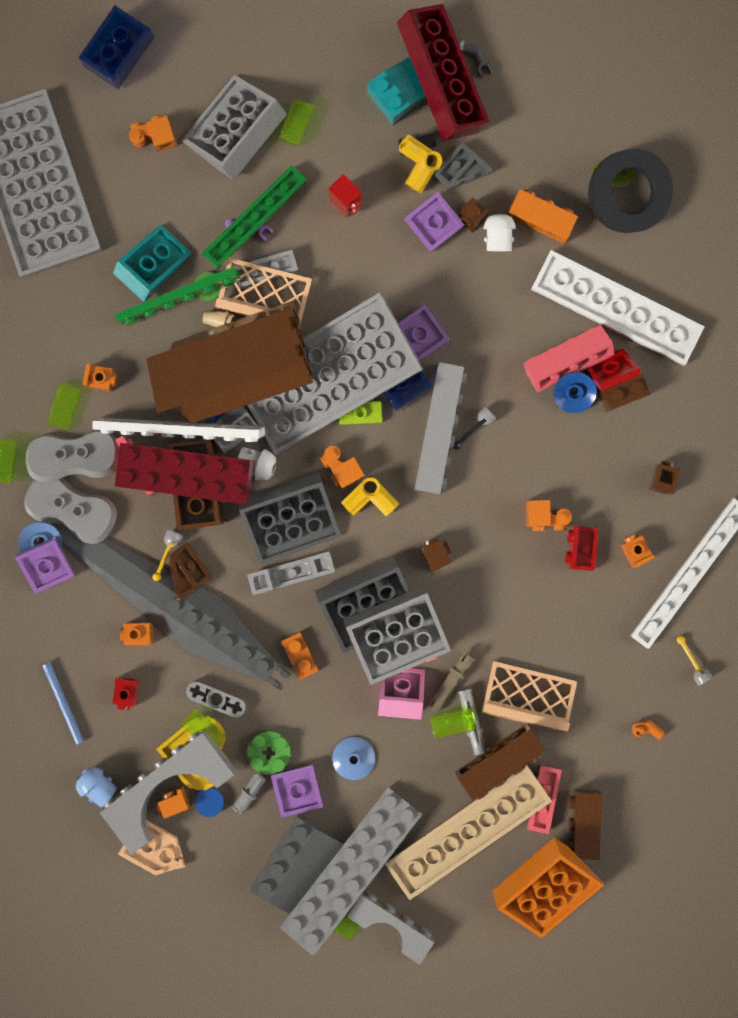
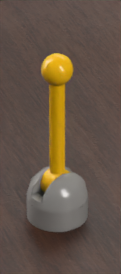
M170 530L166 531L164 542L167 548L157 572L152 576L154 581L161 579L160 574L171 548L180 544L182 535Z
M683 636L677 637V643L682 645L696 669L693 677L697 685H702L711 680L713 676L710 671L699 667L685 644V638Z

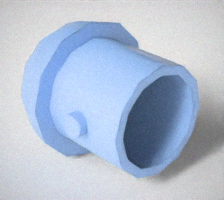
M89 767L78 777L75 785L76 790L81 797L86 795L89 798V802L96 803L101 808L114 795L117 786L111 782L112 779L109 776L106 778L102 774L104 770L98 767Z

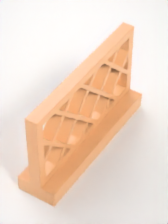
M229 258L226 269L231 268L232 264L241 265L245 272L236 281L247 276L253 286L241 292L237 283H235L240 294L229 298L224 296L227 287L222 285L215 307L218 310L231 311V313L247 317L270 309L265 300L276 294L281 305L297 300L300 305L298 314L300 330L312 279ZM245 267L251 268V270L247 272ZM257 269L263 272L266 279L254 284L249 274ZM280 275L287 284L275 290L270 279ZM268 281L273 292L262 297L257 287ZM297 281L305 282V290L296 295L291 285ZM289 287L294 297L283 303L278 292ZM255 289L260 300L252 304L247 302L244 295ZM301 296H303L302 302H300V300L298 299ZM261 302H263V304L265 305V307H264V306H260V305H258V304H260Z
M493 661L481 713L566 733L569 730V719L577 681ZM497 667L505 669L510 676L501 683H499L495 676ZM510 670H511V671H515V672H517V673H515L514 675H512V673L510 672ZM520 673L526 674L530 680V683L520 688L514 678ZM541 678L547 679L551 685V688L541 693L535 683ZM511 679L518 690L508 696L501 685ZM495 681L497 685L492 688L493 682ZM562 683L571 685L570 693L562 698L556 688ZM532 684L539 695L529 701L522 690ZM499 687L505 698L499 702L491 701V691ZM553 689L559 701L550 706L543 695ZM518 692H520L526 702L521 707L514 706L509 699ZM539 697L547 707L542 712L535 711L530 704ZM562 703L566 709L565 717H557L551 708ZM528 705L530 710L524 709V707ZM549 710L551 715L545 714V712Z

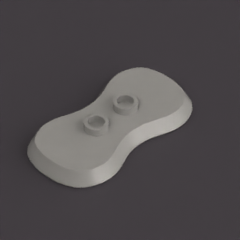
M101 430L90 431L75 438H64L52 434L38 436L29 443L26 450L27 471L34 480L43 483L53 482L73 474H81L93 478L109 476L117 469L119 455L117 438L113 433L105 434L101 433Z
M64 478L49 483L33 480L24 499L25 510L33 519L60 524L68 528L76 538L85 543L95 544L102 542L110 534L116 522L117 510L110 499L98 494L82 493L74 489Z

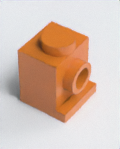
M86 364L82 385L87 388L112 392V388L116 387L118 376L115 374L114 369ZM98 374H103L102 381H97Z
M632 534L624 539L625 543L620 545L632 568H637L655 558L642 535L636 536V534ZM637 545L641 547L639 554H636L634 551Z
M184 786L179 787L176 790L177 793L172 790L162 794V799L155 802L158 814H162L164 819L190 808L191 805Z

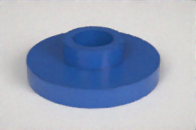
M215 788L201 790L195 799L197 811L205 817L216 816L224 806V797Z

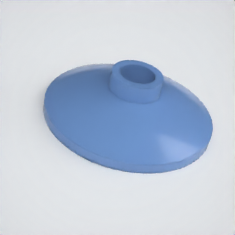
M34 522L23 528L18 538L20 552L43 543L37 541L38 537H43L45 541L55 537L62 548V537L59 531L53 525L46 522Z
M360 737L345 738L337 744L333 751V766L343 778L348 780L362 779L374 767V750L366 740ZM356 756L358 758V761L356 763H351L350 757Z

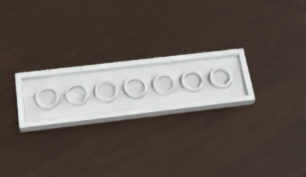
M552 250L549 252L531 288L532 291L683 366L686 365L705 327Z

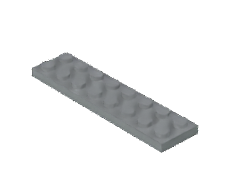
M388 787L284 921L280 929L312 956H315L418 822L422 814Z

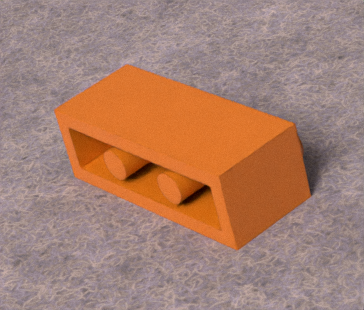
M519 189L508 213V216L512 217L514 221L563 244L566 243L578 218L573 210L563 207V209L555 206V202L547 198L542 200L536 197L534 192L524 189V191Z

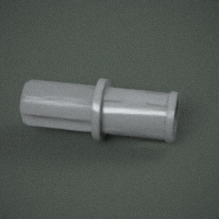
M255 773L247 786L241 789V795L232 806L235 812L239 810V814L243 815L251 801L257 798L256 794L265 782V778L261 774Z

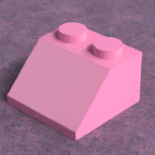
M411 668L381 680L378 716L421 719L424 701L425 670Z

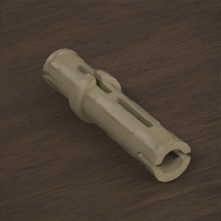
M463 652L455 666L450 668L449 675L427 704L431 709L438 713L440 712V709L460 680H464L466 677L465 673L473 661H475L472 656Z

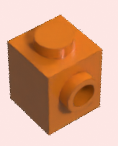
M153 622L123 624V628L120 629V639L124 641V646L153 644Z

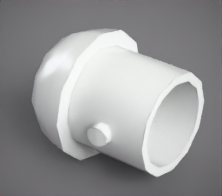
M495 214L486 219L483 230H487V237L484 238V241L487 242V251H512V242H514L512 230L516 229L512 217L505 214Z
M246 447L241 449L238 458L254 460L252 476H255L256 481H267L274 475L277 462L276 457L266 449L262 452Z

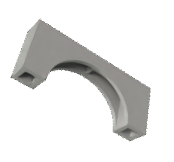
M207 730L203 733L197 731L188 738L189 744L185 747L182 744L171 752L173 754L168 760L165 757L154 765L156 769L153 772L149 773L147 770L137 778L139 783L134 787L129 784L120 791L121 797L117 800L113 797L104 804L105 809L100 814L131 855L153 838L148 829L146 810L153 791L163 780L179 774H194L207 779L218 788L238 772Z

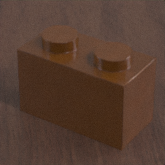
M643 374L599 392L606 413L650 395Z

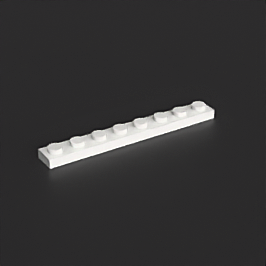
M98 418L92 421L93 429L101 430V433L105 434L121 431L123 435L141 432L142 436H152L154 433H162V437H174L175 434H182V438H195V435L203 436V439H216V436L224 437V440L227 441L245 438L246 442H256L265 435V427L209 423L190 424L189 422Z
M735 498L730 500L630 636L647 649L651 647L738 530V501Z

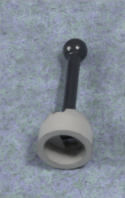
M484 407L478 414V422L459 441L454 442L453 448L455 450L460 449L461 444L480 425H490L497 418Z

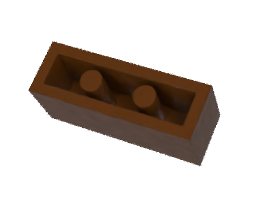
M573 790V796L570 795L569 808L573 809L572 817H569L568 821L569 830L572 831V839H568V847L580 859L600 860L602 793L595 790Z

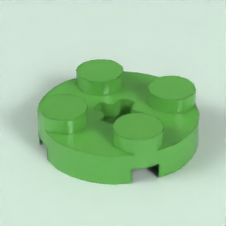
M267 730L259 733L252 739L248 746L247 756L253 769L262 774L272 775L282 771L288 764L291 748L282 734ZM267 747H272V751H275V755H272L271 758H267L263 754V750H267Z

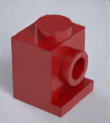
M125 677L115 678L112 704H116L117 709L130 710V707H134L137 704L140 680ZM122 691H126L128 693V697L126 699L121 697Z

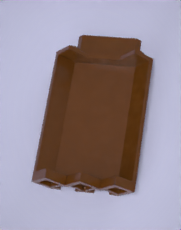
M290 301L172 343L169 351L146 358L157 413L181 406L183 416L187 417L189 423L192 424L313 383V372L306 358L307 347L299 330L300 319L293 302Z

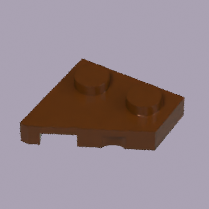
M187 542L168 556L178 602L213 577Z

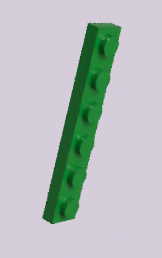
M291 165L202 252V256L218 270L307 182V179Z
M235 267L228 268L116 313V320L118 323L125 324L126 326L133 325L138 322L137 319L144 316L145 318L157 315V311L162 309H173L177 307L179 302H191L197 299L196 296L199 294H211L219 286H231L241 276Z

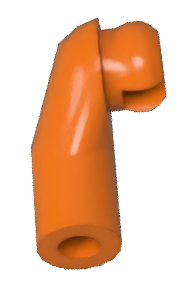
M651 720L636 722L632 727V732L636 737L650 733L660 740L665 734V731Z

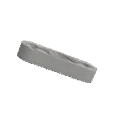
M201 681L190 683L186 689V694L190 700L229 716L240 717L246 711L247 705L242 698ZM198 685L200 686V691L204 693L207 692V689L211 691L208 693L206 701L202 699L205 696L198 694L196 697L193 696L194 692L191 688H195ZM219 693L222 696L223 701L220 705L212 704L210 700L212 694ZM227 697L231 698L229 700L231 704L240 702L242 711L238 710L234 713L233 707L228 705L226 709H223L222 707L225 705Z

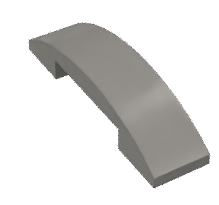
M330 551L251 573L247 577L252 595H256L336 571Z

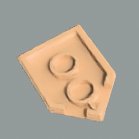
M148 820V829L153 838L132 855L124 845L118 854L154 875L185 867L177 836Z

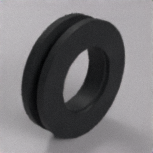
M642 149L622 150L603 159L595 168L588 187L590 207L596 218L607 228L621 233L641 232L656 225L667 213L673 197V182L668 168L656 155ZM625 169L638 170L644 174L649 181L651 190L646 206L633 214L624 213L616 208L610 194L612 181L618 173Z

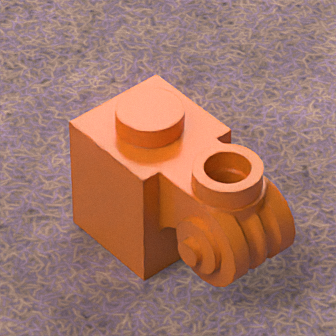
M158 115L151 118V121L146 122V124L136 122L130 126L129 139L137 148L144 147L147 142L146 139L153 141L157 152L177 146L167 116Z
M329 446L326 448L324 455L320 457V460L325 468H331L333 475L330 477L336 487L341 486L344 489L365 477L354 457L346 462H340V449L336 446Z
M550 500L526 501L527 527H532V531H545L547 526H554V530H567V524L572 519L569 510L559 509L553 515L550 511Z

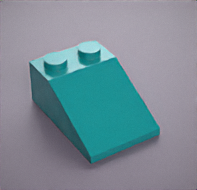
M410 57L383 71L367 84V93L392 125L427 100Z
M160 224L117 261L113 274L145 302L164 285L192 253Z

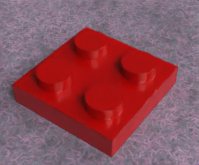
M623 348L615 351L613 356L585 369L600 391L610 389L619 383L632 380L634 377L641 375L639 366Z

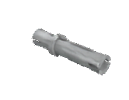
M469 688L458 691L468 728L466 733L468 737L470 736L473 754L479 755L486 753L487 750L482 735L484 730L480 727L472 690Z

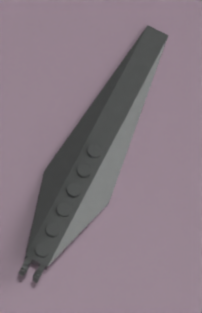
M61 526L59 529L62 543L183 650L259 680L268 681L279 690L283 688L282 683L270 675L276 670L281 676L289 679L291 674L278 665L279 663L275 661L222 597L200 586L178 602L171 571L163 568L160 574L161 579L154 581L152 576L159 567L156 563L108 539H104L99 543L89 544L76 538L68 528Z

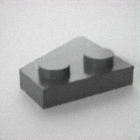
M462 142L434 173V177L450 190L488 175L493 169Z

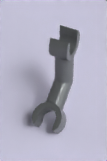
M457 39L462 53L465 52L474 56L478 65V76L480 78L483 76L481 68H486L488 73L491 74L492 67L489 63L485 62L480 48Z

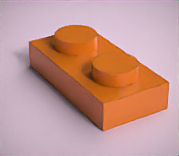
M301 632L281 641L299 680L319 671Z

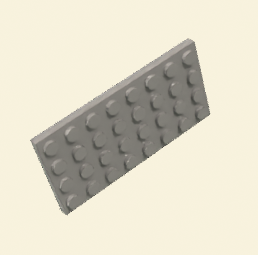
M46 89L0 104V221L20 278L102 251Z
M379 292L303 338L307 347L306 358L313 372V383L249 404L248 407L258 425L265 427L264 436L274 454L277 455L424 369L385 298Z

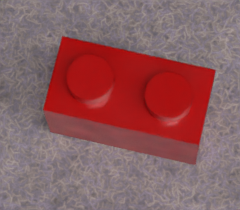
M344 174L328 188L329 200L346 217L350 214L355 215L361 209L362 192Z

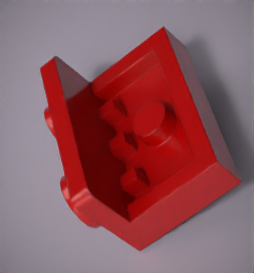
M574 525L572 530H568L567 542L570 543V551H566L565 564H568V569L595 571L599 528Z

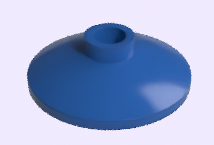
M570 372L563 375L556 382L553 390L554 400L558 407L569 413H579L588 409L594 403L597 394L596 385L592 378L582 372ZM577 387L578 390L576 392L570 391L571 388Z

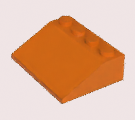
M554 837L492 892L499 911L540 938H543L600 890L604 883L568 846Z

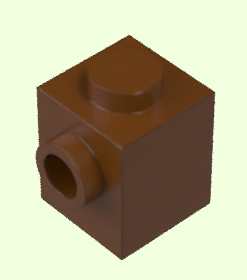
M435 537L423 542L425 547L421 548L432 572L452 563L448 555L452 552L447 542L443 543L441 539L436 541Z

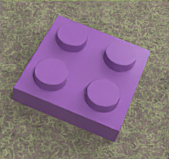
M439 192L435 193L404 218L405 222L430 253L464 227V223Z
M423 305L398 323L419 362L450 340L426 305Z
M55 537L15 555L16 561L35 594L75 575Z
M313 764L271 775L281 818L323 807Z

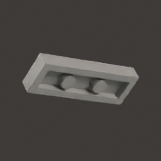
M292 249L249 262L287 273L299 271ZM241 265L235 267L238 269L240 276L245 273ZM245 267L247 272L251 270V268ZM257 269L249 274L254 284L266 279L263 272ZM276 275V276H274L272 279H275V278H278V277H281V276H280V275ZM247 276L236 281L240 289L252 286Z

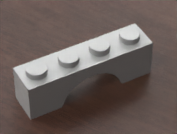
M363 892L347 913V917L364 929L375 923L392 925L399 931L402 937V953L420 965L434 944L432 932L423 926L419 928L414 925V921L407 915L400 916L395 912L396 909L388 903L382 904L372 892Z

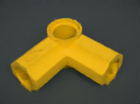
M407 135L399 145L398 151L416 162V165L405 184L413 190L422 193L434 171L441 167L442 157L438 152L431 150L411 135ZM429 155H431L432 158H433V161H432V163L428 166V165H427V157H428Z
M375 477L365 478L341 501L343 506L353 516L370 500L385 516L389 515L400 504ZM366 482H375L377 489L371 493L367 492L364 488Z

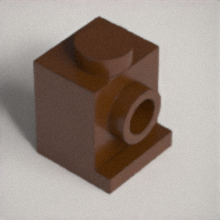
M472 197L461 209L458 217L464 223V226L473 232L487 217L488 211Z
M662 461L661 464H657L649 490L668 495L674 494L680 469L674 468L675 464ZM661 474H665L667 476V480L665 482L661 481Z

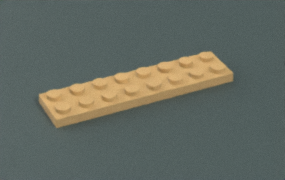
M527 764L524 765L525 769L517 775H510L506 778L507 781L497 788L494 786L484 798L474 800L385 863L409 900L552 802V799Z

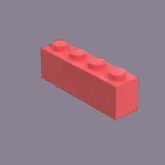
M601 325L590 328L586 332L572 337L556 347H551L538 356L528 359V361L524 362L526 375L538 393L556 384L567 373L581 372L613 356V342Z

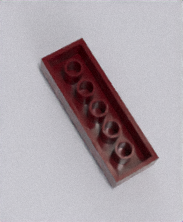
M444 4L408 10L398 20L397 25L443 142L478 134L490 121Z
M120 443L115 487L249 504L254 460Z

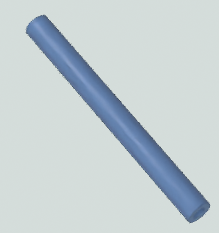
M46 663L42 665L74 741L76 744L84 741L51 663Z

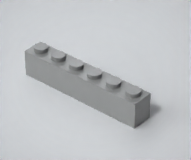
M438 363L414 488L415 491L440 495L441 491L446 489L447 478L443 477L445 469L449 470L451 457L447 456L449 448L453 449L455 436H451L453 427L457 428L459 415H455L457 406L461 407L463 394H459L461 385L465 386L467 373H463L464 367Z

